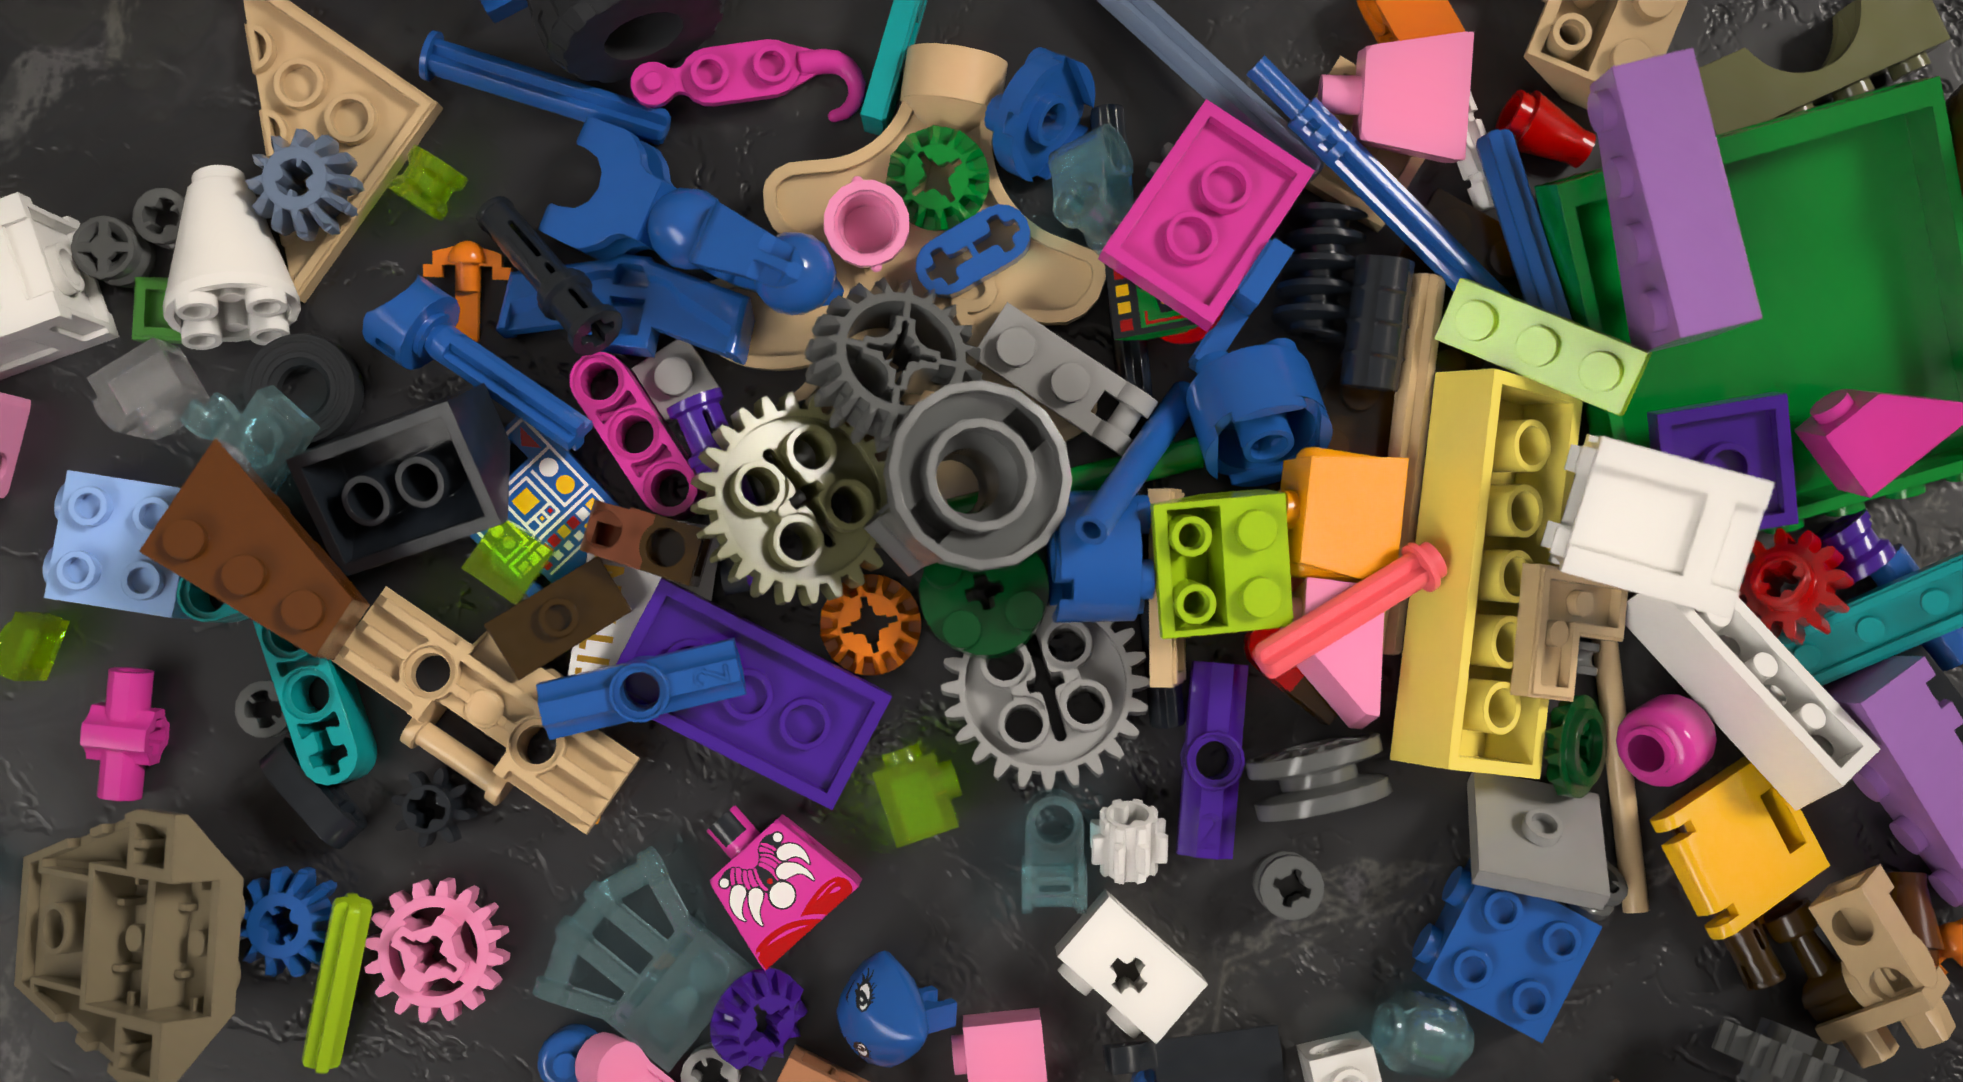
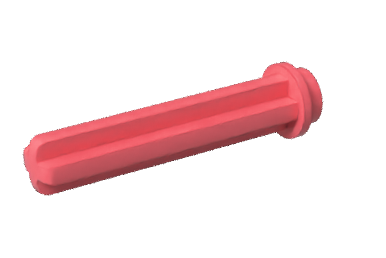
M1412 542L1408 543L1402 548V557L1259 642L1252 652L1256 664L1267 678L1275 679L1419 590L1435 591L1441 585L1440 579L1447 575V567L1439 551L1428 542H1423L1420 545Z

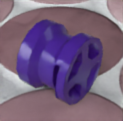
M1866 508L1861 512L1838 518L1815 534L1821 539V548L1834 546L1844 556L1841 564L1834 569L1845 571L1854 579V583L1880 569L1897 553L1888 539L1879 538L1871 528L1872 522L1869 520L1871 515Z

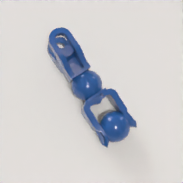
M592 117L586 118L576 141L577 145L586 148L598 158L602 171L599 188L588 202L576 208L550 203L538 226L539 231L598 260L614 258L618 254L635 255L639 251L648 249L656 251L660 258L672 267L702 269L729 284L757 292L763 302L777 313L805 315L822 306H828L834 298H837L838 295L843 296L844 288L836 277L837 272L830 252L824 243L813 235L799 232H783L774 236L720 203L717 198L707 191L692 188H675L670 179L668 164L658 149L646 142L640 141L637 136L621 127Z

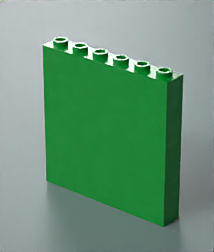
M1940 76L1904 81L1717 134L1716 139L1762 319L1709 339L1654 351L1624 415L1618 416L1583 401L1590 435L1596 437L1603 436L1650 449L1647 412L1769 392L1787 393L1799 524L1758 530V532L1764 530L1766 534H1775L1778 528H1783L1786 533L1796 531L1804 527L1805 518L1822 513L1828 517L1855 514L1866 508L1864 501L1885 496L1886 499H1904L1918 496L1926 492L1925 484L1944 478L1948 482L1963 481V425L1871 498L1837 490L1794 431V429L1812 416L1810 409L1818 400L1831 392L1841 389L1963 402V196ZM1603 167L1534 186L1544 232L1573 321L1630 343Z

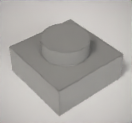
M678 339L656 352L655 358L648 357L631 368L664 420L669 424L677 419H670L666 408L690 396L720 387L694 346Z

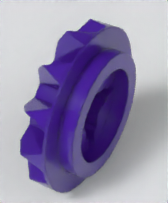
M763 968L752 970L736 979L721 995L712 1014L710 1037L717 1054L738 1070L744 1066H751L762 1071L767 1059L771 1056L784 1058L783 1046L789 1038L801 1037L797 1023L799 1019L808 1013V1010L801 1001L804 989L791 976L776 968H768L766 971ZM755 1006L768 1013L765 1016L768 1025L763 1032L756 1030L758 1025L755 1019L757 1014L753 1009Z

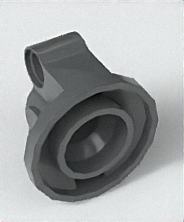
M986 380L947 384L913 405L891 435L883 471L888 503L863 528L907 576H911L921 568L936 562L972 572L1016 565L1045 546L1066 515L1072 484L1066 443L1048 413L1018 389ZM953 460L961 462L970 468L977 478L979 487L978 499L972 510L966 514L950 508L939 492L936 475L938 466L942 461Z

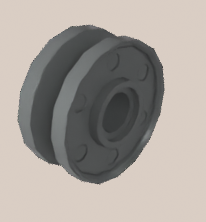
M1360 733L1308 742L1269 752L1245 761L1248 779L1257 781L1278 780L1281 789L1254 803L1257 820L1261 822H1278L1307 818L1357 807L1389 796L1393 792L1389 775L1383 773L1358 774L1356 763L1369 759L1383 750L1379 733Z

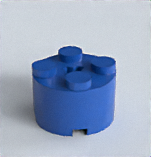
M1277 338L1264 345L1249 346L1230 353L1214 351L1203 356L1196 363L1195 370L1197 376L1188 388L1186 405L1209 474L1218 479L1219 472L1228 475L1232 485L1240 487H1256L1281 481L1283 460L1295 459L1297 453L1306 447L1328 448L1333 435L1331 421L1309 362L1304 355L1298 352L1296 344L1291 339Z
M1098 490L1070 491L1066 515L1059 524L1058 531L1053 533L1046 544L1049 605H1057L1052 615L1054 623L1134 621L1137 614H1143L1145 599H1153L1155 591L1153 560L1142 559L1141 535H1148L1151 526V507L1148 495H1136L1107 539L1102 544L1091 545L1084 542L1077 535L1075 523Z

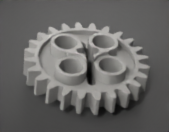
M994 596L988 598L990 609L995 607ZM1048 603L1043 621L1036 629L1035 635L1042 653L1047 677L1050 681L1061 680L1062 682L1061 685L1056 687L1055 703L1067 735L1064 741H1057L1054 737L1042 694L1040 692L1029 693L1028 689L1035 686L1036 675L1026 645L1015 651L1024 663L1023 670L1014 679L1006 681L996 679L989 673L987 666L990 659H978L965 655V653L963 658H944V667L950 672L959 675V680L942 684L941 692L943 695L959 698L960 703L945 711L947 721L966 720L967 723L955 736L957 743L961 745L977 740L979 746L973 754L972 762L978 765L993 756L997 759L994 768V779L999 781L1010 768L1018 770L1019 789L1025 790L1033 774L1041 775L1046 792H1052L1055 774L1064 773L1072 788H1077L1079 785L1078 768L1086 766L1096 777H1101L1103 775V767L1099 756L1105 753L1109 757L1120 761L1124 753L1115 740L1117 736L1136 740L1139 734V730L1126 720L1127 716L1146 715L1148 705L1132 697V693L1143 691L1150 686L1149 678L1132 675V669L1145 662V652L1126 653L1124 649L1135 635L1133 628L1114 633L1111 628L1115 622L1054 623L1052 615L1057 605H1049ZM1067 632L1075 634L1084 644V653L1073 662L1057 660L1048 649L1049 642L1054 636ZM1078 693H1091L1100 699L1103 704L1104 714L1099 720L1090 724H1082L1070 716L1067 711V704ZM1026 710L1033 712L1040 718L1043 728L1036 739L1031 742L1021 743L1014 741L1008 736L1005 726L1012 714Z

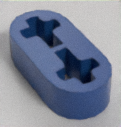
M996 204L985 208L930 240L921 248L916 258V273L919 281L927 291L935 288V295L937 297L949 299L960 296L1016 264L1026 255L1031 242V231L1027 219L1018 209L1010 205ZM999 219L1005 227L1013 224L1019 227L1020 230L1012 236L1015 246L1012 250L1004 252L999 245H993L981 253L977 252L975 246L991 236L989 227L991 222ZM968 250L970 251L972 258L956 268V274L959 279L955 283L948 285L942 277L934 280L930 279L928 273L936 268L933 257L937 253L944 251L945 255L952 259Z

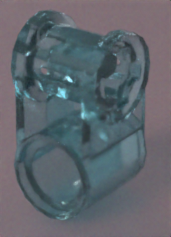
M1103 124L1057 148L1049 154L1048 158L1049 170L1052 176L1053 213L1055 218L1067 228H1078L1084 233L1086 244L1097 254L1101 253L1134 204L1131 175L1133 173L1132 156L1122 135L1110 124Z
M1053 788L1052 792H1046L1045 789L1039 791L1031 797L1025 808L1024 856H1021L1022 914H1032L1035 907H1073L1076 914H1087L1086 856H1084L1083 817L1079 805L1073 796L1061 789ZM1059 805L1067 809L1071 814L1069 827L1060 835H1045L1035 825L1037 815L1047 806Z

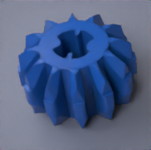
M288 866L273 869L269 880L263 877L252 880L247 886L252 899H245L244 919L247 920V924L240 927V940L249 938L252 946L246 950L243 961L252 963L265 956V975L272 977L281 974L286 967L293 977H300L310 972L312 963L320 966L332 908L328 898L335 892L337 882L328 880L316 886V869L305 867L299 869L294 875ZM287 910H291L289 920L283 918L284 912ZM292 923L299 925L298 931L291 933Z

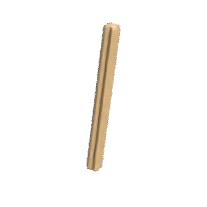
M1416 273L1413 276L1411 292L1414 296L1410 298L1407 325L1410 328L1406 330L1403 349L1405 361L1401 364L1398 392H1395L1387 456L1389 458H1409L1398 559L1402 557V548L1408 543H1415L1439 344V341L1434 338L1441 324L1446 281L1442 276L1429 273ZM1408 598L1384 612L1382 654L1394 656L1402 651Z

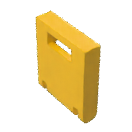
M1746 756L1734 762L1650 819L1656 833L1673 830L1682 824L1687 830L1686 833H1678L1661 846L1697 916L1712 915L1727 908L1705 924L1704 927L1711 940L1724 939L1736 934L1830 866L1802 810L1795 811Z

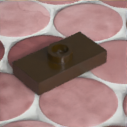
M597 556L485 623L484 626L514 674L520 680L632 612V609Z

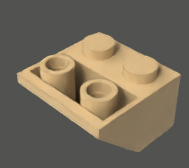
M1547 0L1523 57L1563 100L1587 109L1588 96L1591 93L1590 85L1611 67L1667 53L1688 0Z

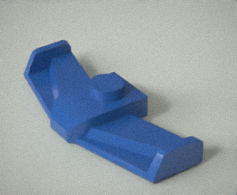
M618 254L610 259L565 265L567 268H574L584 272L589 277L593 285L592 292L603 304L615 307L621 314L623 324L618 337L600 352L655 358L659 336L662 333L732 359L736 363L746 364L755 323L751 298L749 296L656 263L652 257ZM520 271L510 272L496 331L506 339L515 338L519 334L564 328L557 320L546 318L537 305V291Z

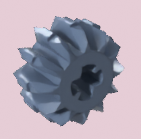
M296 128L291 144L281 136H271V146L274 154L270 158L264 154L252 155L253 162L262 168L263 172L261 175L245 180L248 189L260 195L252 205L256 214L264 219L272 218V229L283 236L290 235L296 231L297 236L304 241L315 242L320 227L331 235L340 234L339 223L336 217L341 212L348 217L358 216L357 208L347 201L348 196L365 191L363 183L356 177L350 176L358 166L355 158L348 152L339 153V143L329 135H321L315 140L314 135L306 129ZM306 179V186L309 190L304 195H302L306 191L305 185L302 181Z

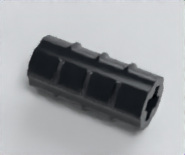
M1370 254L1356 256L1353 285L1349 287L1352 291L1349 315L1345 319L1347 323L1344 350L1340 352L1343 355L1339 385L1364 390L1398 392L1401 364L1405 361L1403 357L1406 330L1410 328L1407 325L1410 298L1414 296L1411 291L1415 262L1410 259Z

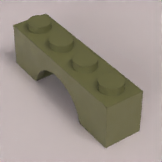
M1854 0L1832 16L1833 38L1830 52L1822 67L1816 71L1792 73L1778 70L1760 61L1746 48H1742L1700 67L1699 72L1715 135L1809 109L1830 98L1837 101L1872 91L1875 88L1871 80L1888 72L1893 82L1929 66L1932 63L1927 53L1951 39L1933 1Z

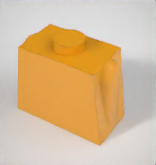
M1306 447L1297 453L1295 459L1283 460L1281 487L1278 492H1283L1286 495L1290 574L1292 577L1301 579L1310 577L1359 583L1398 559L1409 458L1377 457L1319 447Z

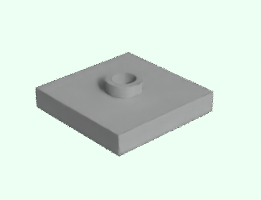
M1472 772L1467 781L1472 884L1603 910L1611 896L1599 794L1588 792L1582 798H1572L1557 795L1552 784L1513 776Z

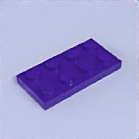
M661 578L616 665L628 662L637 656H656L735 638L743 667L747 694L660 714L652 720L833 810L892 698L891 693L669 579ZM635 672L628 675L626 691L633 701L640 704H651L659 699L660 687L653 676L644 672Z

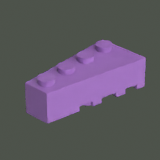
M1689 48L1611 67L1590 85L1591 93L1588 96L1587 109L1590 123L1598 136L1630 343L1654 352L1709 339L1762 319L1694 49Z
M1892 656L1823 685L1822 687L1880 748L1852 777L1853 781L1868 798L1875 802H1880L1893 819V822L1889 824L1891 832L1908 851L1916 855L1919 854L1931 870L1932 874L1928 876V879L1938 895L1954 907H1963V742L1960 741L1954 731L1963 724V719L1952 701L1943 699L1939 702L1926 685V682L1936 676L1926 657Z

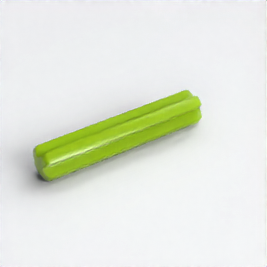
M347 893L345 897H338L332 903L301 1059L304 1067L315 1069V1072L318 1074H327L329 1069L337 1068L341 1064L373 909L371 901L359 897L357 893Z

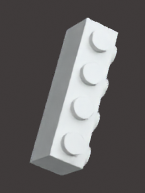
M1636 593L1627 601L1625 620L1627 628L1693 700L1706 710L1715 724L1795 811L1843 787L1880 750L1876 743L1739 597L1731 619Z

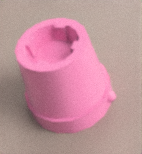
M855 176L852 178V183L841 187L829 200L824 213V233L831 249L844 262L859 268L870 267L873 272H879L883 264L892 261L904 248L909 235V213L903 199L890 186L875 180H863L860 176Z

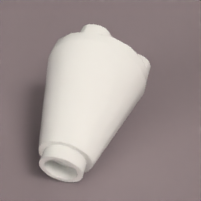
M211 165L196 170L191 177L192 184L187 187L163 301L164 319L171 329L181 333L182 344L195 350L216 348L222 342L251 340L259 345H267L277 338L290 335L289 326L297 321L301 311L300 297L266 219L256 214L252 207L257 198L255 193L248 189L244 173L235 167L227 165Z

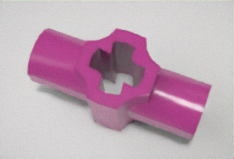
M133 667L109 668L105 702L92 704L86 719L82 722L80 745L85 750L86 759L100 760L97 797L100 799L113 801H135L142 799L145 766L159 763L163 750L168 745L170 722L165 717V709L151 707L154 681L153 670Z

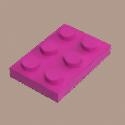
M1206 99L1104 246L1098 260L1208 332L1315 170Z

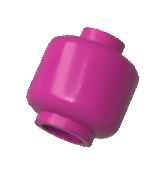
M1679 694L1659 695L1632 710L1618 726L1616 736L1618 756L1625 768L1639 781L1659 787L1676 785L1704 768L1713 757L1717 743L1715 726L1706 710L1694 700Z

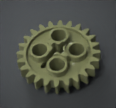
M787 392L779 398L777 410L772 401L765 396L754 403V416L743 407L731 415L735 430L721 425L711 434L722 450L707 447L699 453L698 458L711 468L712 471L699 473L691 479L693 486L708 492L707 498L691 505L690 510L697 514L709 515L711 524L703 527L696 535L698 539L716 537L720 543L709 558L711 563L719 562L729 557L734 562V565L727 580L733 583L747 575L752 576L750 596L754 598L763 595L771 585L774 586L776 605L789 603L794 596L795 590H797L802 606L817 603L819 588L828 601L842 597V582L851 589L862 586L865 583L860 567L873 571L881 568L884 564L880 556L873 549L883 548L863 527L887 504L888 496L883 477L886 461H877L874 455L877 452L874 439L868 442L862 440L859 443L852 444L851 432L854 429L853 426H847L844 423L841 426L831 428L829 419L835 409L832 407L825 414L822 413V407H815L813 399L815 394L805 400L801 409H799L794 393ZM795 440L804 441L813 449L816 462L813 469H807L796 461L793 454ZM764 451H769L773 455V464L765 461L763 457ZM743 475L755 477L762 483L765 489V501L762 506L751 504L744 497L741 491ZM800 489L805 494L806 500L802 502L800 508L795 509L789 499ZM833 493L843 495L850 502L852 517L849 523L840 521L834 515L831 509ZM783 529L794 531L801 539L803 552L798 561L788 558L781 549L780 535ZM823 534L831 538V548L824 545Z

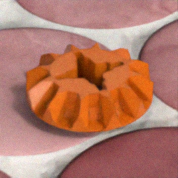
M866 574L864 575L865 583L862 586L851 589L842 583L843 596L825 602L821 609L820 637L831 658L843 668L860 675H881L898 668L912 655L921 634V616L916 601L903 585L886 576ZM867 597L868 605L872 606L875 615H886L887 618L897 616L898 618L897 622L889 623L888 627L879 630L880 641L877 642L879 652L876 653L873 651L872 643H868L865 634H854V632L844 634L843 628L852 626L853 622L861 619V609L864 608L862 598Z

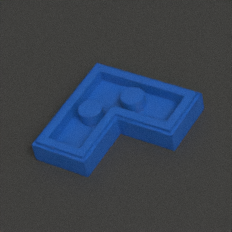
M1276 238L1273 241L1269 240L1225 305L1224 313L1217 325L1207 332L1188 360V367L1196 372V363L1208 353L1227 351L1248 317L1259 305L1294 252L1292 248Z

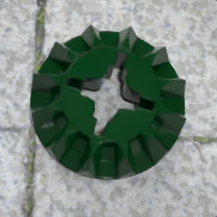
M1574 695L1573 702L1561 700L1558 707L1552 709L1550 713L1551 725L1549 730L1545 732L1547 748L1543 756L1548 760L1546 776L1548 781L1553 783L1557 795L1582 798L1591 790L1603 770L1607 749V735L1603 717L1594 700L1588 695Z

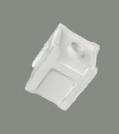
M19 192L0 198V380L119 337L112 314L108 312L98 280L81 271L73 260L71 244L73 235L79 228L80 222L69 216L61 218L32 204L31 198Z
M1587 434L1584 446L1571 444L1564 470L1576 474L1561 523L1547 521L1540 546L1550 548L1548 561L1559 565L1558 570L1564 573L1731 619L1764 510L1767 509L1775 482L1603 436L1596 437Z

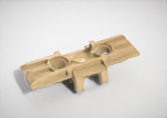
M387 586L353 630L336 658L331 660L412 716L400 736L402 743L411 749L420 746L485 791L484 799L494 806L500 804L512 788L516 786L588 835L640 760L638 756L598 729L556 738V749L553 756L544 763L531 764L527 751L528 744L531 738L543 727L538 708L536 685L538 682L564 677V675L553 668L544 670L540 667L518 680L488 631L471 644ZM430 656H442L450 666V677L447 683L437 691H423L416 681V671L419 664ZM447 708L506 747V753L496 766L435 725Z

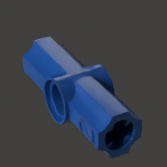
M735 638L656 656H637L625 663L538 682L536 685L538 708L549 740L630 721L634 723L648 722L657 718L660 714L747 694L743 667ZM635 672H644L653 676L660 687L659 699L651 704H640L633 701L626 691L628 675Z

